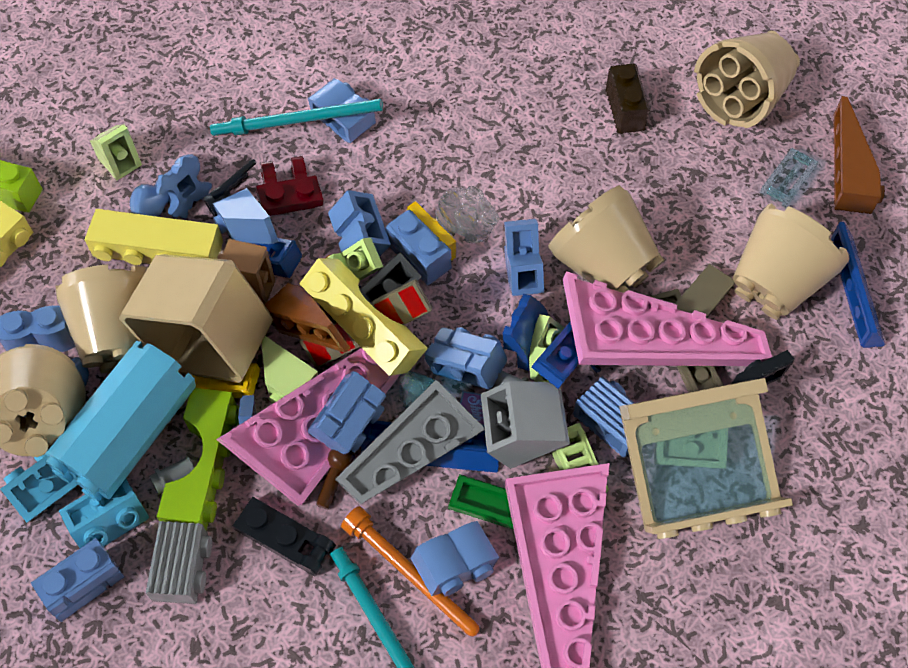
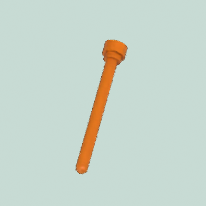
M357 506L345 517L341 523V528L351 537L364 538L468 636L474 637L479 633V625L448 596H444L443 593L431 596L416 567L372 527L374 523L370 520L371 515L361 506Z

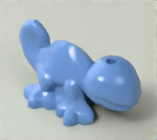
M193 154L181 156L175 161L171 170L158 176L155 185L141 184L137 186L130 197L131 213L158 217L169 202L168 214L172 217L177 218L179 216L186 219L188 217V210L192 208L193 202H198L200 199L203 200V197L208 195L209 190L212 188V183L201 182L197 179L200 171L198 157Z

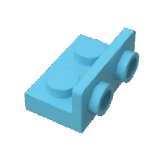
M46 454L34 457L37 463L26 471L20 466L3 479L6 485L0 489L26 523L78 486L76 480L73 479L71 483H67L52 472L53 468L46 463L48 460Z
M127 479L122 482L110 499L103 497L100 503L85 494L59 510L69 534L79 548H82L95 538L105 546L149 519L148 513Z

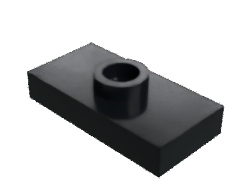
M786 350L763 362L760 359L755 360L743 372L737 374L731 384L765 378L768 385L782 378L793 364L795 358Z

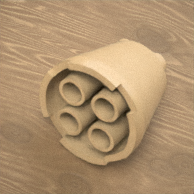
M776 31L719 41L707 48L696 62L694 72L697 73L699 92L696 95L704 110L718 123L724 126L731 124L744 127L745 129L750 128L765 119L773 110L793 80L796 70L800 65V58L794 52L791 45L783 37L779 36Z
M620 185L610 189L590 203L589 208L581 213L573 223L571 221L568 222L548 245L552 254L559 261L588 282L593 284L597 280L607 283V288L622 293L629 290L626 287L628 285L629 287H637L648 278L649 275L645 272L646 270L652 272L665 261L660 255L631 194Z
M770 203L763 209L756 220L734 273L733 280L737 285L734 292L747 302H751L752 299L763 305L761 310L766 315L778 320L781 315H788L837 276L849 262V254L845 248L840 247L838 249L829 238L831 232L813 218L789 206L785 211L775 209L776 207Z
M108 264L86 267L62 276V284L55 286L57 301L83 367H100V373H111L133 344L139 341L119 320V317L147 271V267L133 265L131 271L108 269Z
M25 344L23 347L13 348L0 354V448L4 451L18 456L40 457L44 455L56 439L64 433L66 427L85 405L86 388L82 376L75 367V363L65 354L54 348L39 344Z

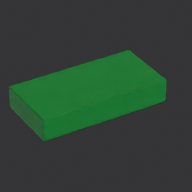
M459 474L448 509L514 530L506 489Z

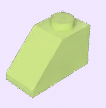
M124 124L115 125L90 140L97 158L116 180L142 166L128 128Z
M266 336L264 337L261 344L265 384L270 396L268 399L273 404L319 374L317 370Z

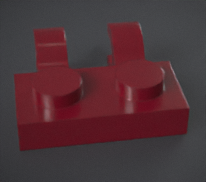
M303 156L291 158V173L293 177L291 180L277 182L273 161L261 163L263 184L256 185V192L259 204L269 216L323 206L324 199L317 176L307 177Z

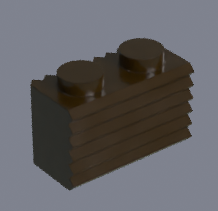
M633 63L611 66L608 72L605 91L607 92L606 96H608L609 105H611L610 109L616 124V132L623 134L645 131L650 108L637 65Z

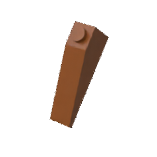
M841 96L833 114L834 210L872 214L876 205L882 203L884 199L885 186L881 185L880 170L848 97Z
M287 283L265 304L273 318L271 324L279 333L344 353L350 349V346L330 319L302 286Z

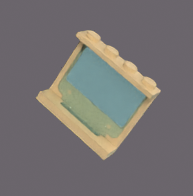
M765 378L619 406L645 532L657 534V539L671 538L679 535L678 529L691 527L692 532L709 530L713 528L712 522L725 520L726 524L742 523L748 521L747 515L759 513L760 517L776 516L782 514L781 508L793 505L791 498L781 497L759 399L760 393L768 392Z

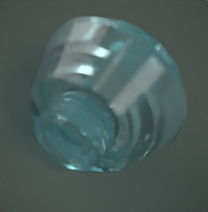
M407 372L400 377L399 398L404 402L403 407L407 409L435 380L416 372Z

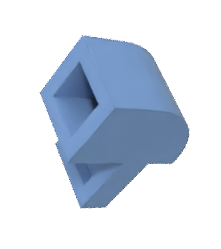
M537 219L504 222L505 263L512 296L544 293L543 262L539 254Z

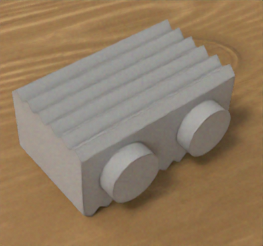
M159 522L146 588V594L152 601L196 604L198 593H204L206 572L202 571L204 558H209L211 555L212 537L208 536L203 524Z

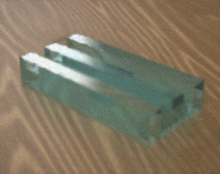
M791 148L762 186L760 194L764 196L766 194L770 195L772 201L776 202L779 200L782 202L781 206L787 208L816 169L818 161ZM793 158L796 159L798 162L777 189L772 187ZM804 164L808 167L788 194H784V190Z

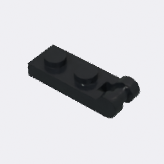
M255 497L251 498L232 525L235 531L312 576H317L322 568L320 563L326 554L330 555L336 547V544L328 537L317 534ZM307 543L314 547L308 556L301 553Z

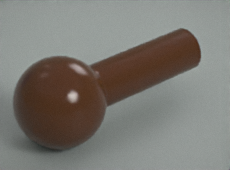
M333 449L330 450L327 459L331 467L316 506L329 510L339 485L335 479L355 460V454L351 450L346 454Z

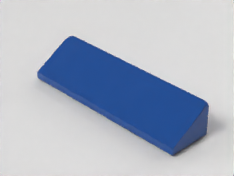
M839 222L831 240L838 249L840 247L845 248L849 254V262L840 272L860 345L863 348L885 346L854 238L845 222Z
M376 421L374 424L369 422L363 432L366 438L361 445V453L393 422ZM485 431L426 466L497 473L499 461L487 453Z

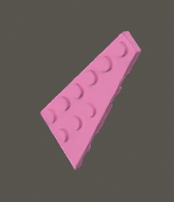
M567 271L563 277L579 365L748 366L755 360L760 359L763 362L772 358L765 331L729 320L724 323L706 318V313L696 310L693 313L678 310L676 304L630 290L625 293L607 288V283L595 280L592 284L577 279V274Z
M360 348L216 440L297 506H300L331 467L327 459L331 449L325 443L320 442L309 434L308 429L345 375L353 371L357 372L367 379L370 384L375 385L386 394L400 374L389 376Z
M610 463L513 477L505 480V488L541 668H590L592 627L595 618L596 587L598 586L603 537L602 526Z

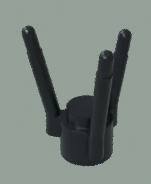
M255 159L249 161L221 186L203 197L206 206L214 217L217 216V212L213 203L231 196L229 191L248 177L247 172L256 165Z

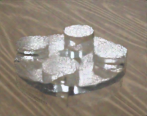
M469 186L467 189L455 187L444 191L436 208V218L439 224L450 235L454 236L455 233H458L465 237L463 241L469 243H480L488 239L499 221L498 213L484 197L482 190L475 186Z

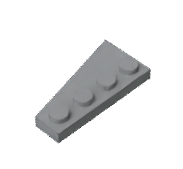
M435 380L335 480L361 505L483 432L485 428Z

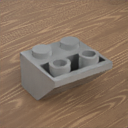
M508 381L481 394L487 453L508 468L512 469L570 444L561 386L558 389L550 382Z

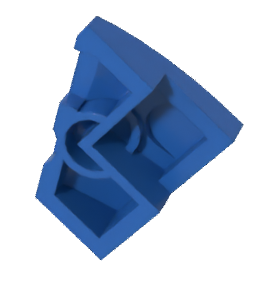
M523 294L517 309L512 314L510 327L505 326L502 334L504 349L517 352L518 368L530 371V347L539 314L549 316L543 304L536 298Z

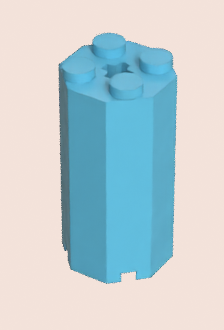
M136 341L69 423L64 433L56 439L45 453L48 457L46 463L53 468L52 472L67 483H71L73 479L76 480V483L83 488L81 491L94 501L100 503L103 497L110 499L195 389V378L189 372L183 377L178 372L182 366L154 345L147 343L143 347L141 341Z

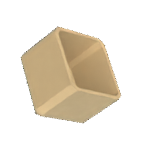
M162 254L155 255L122 311L119 320L144 346L147 343L152 344L175 359L182 366L178 370L180 374L186 375L189 372L197 377L240 383L258 351L273 318L232 260Z

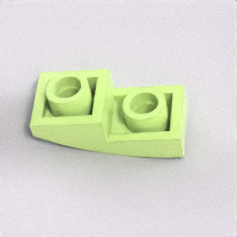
M371 237L363 238L343 252L327 257L329 259H339L359 280L384 267Z
M539 314L530 347V378L535 382H549L531 367L565 327L550 316Z

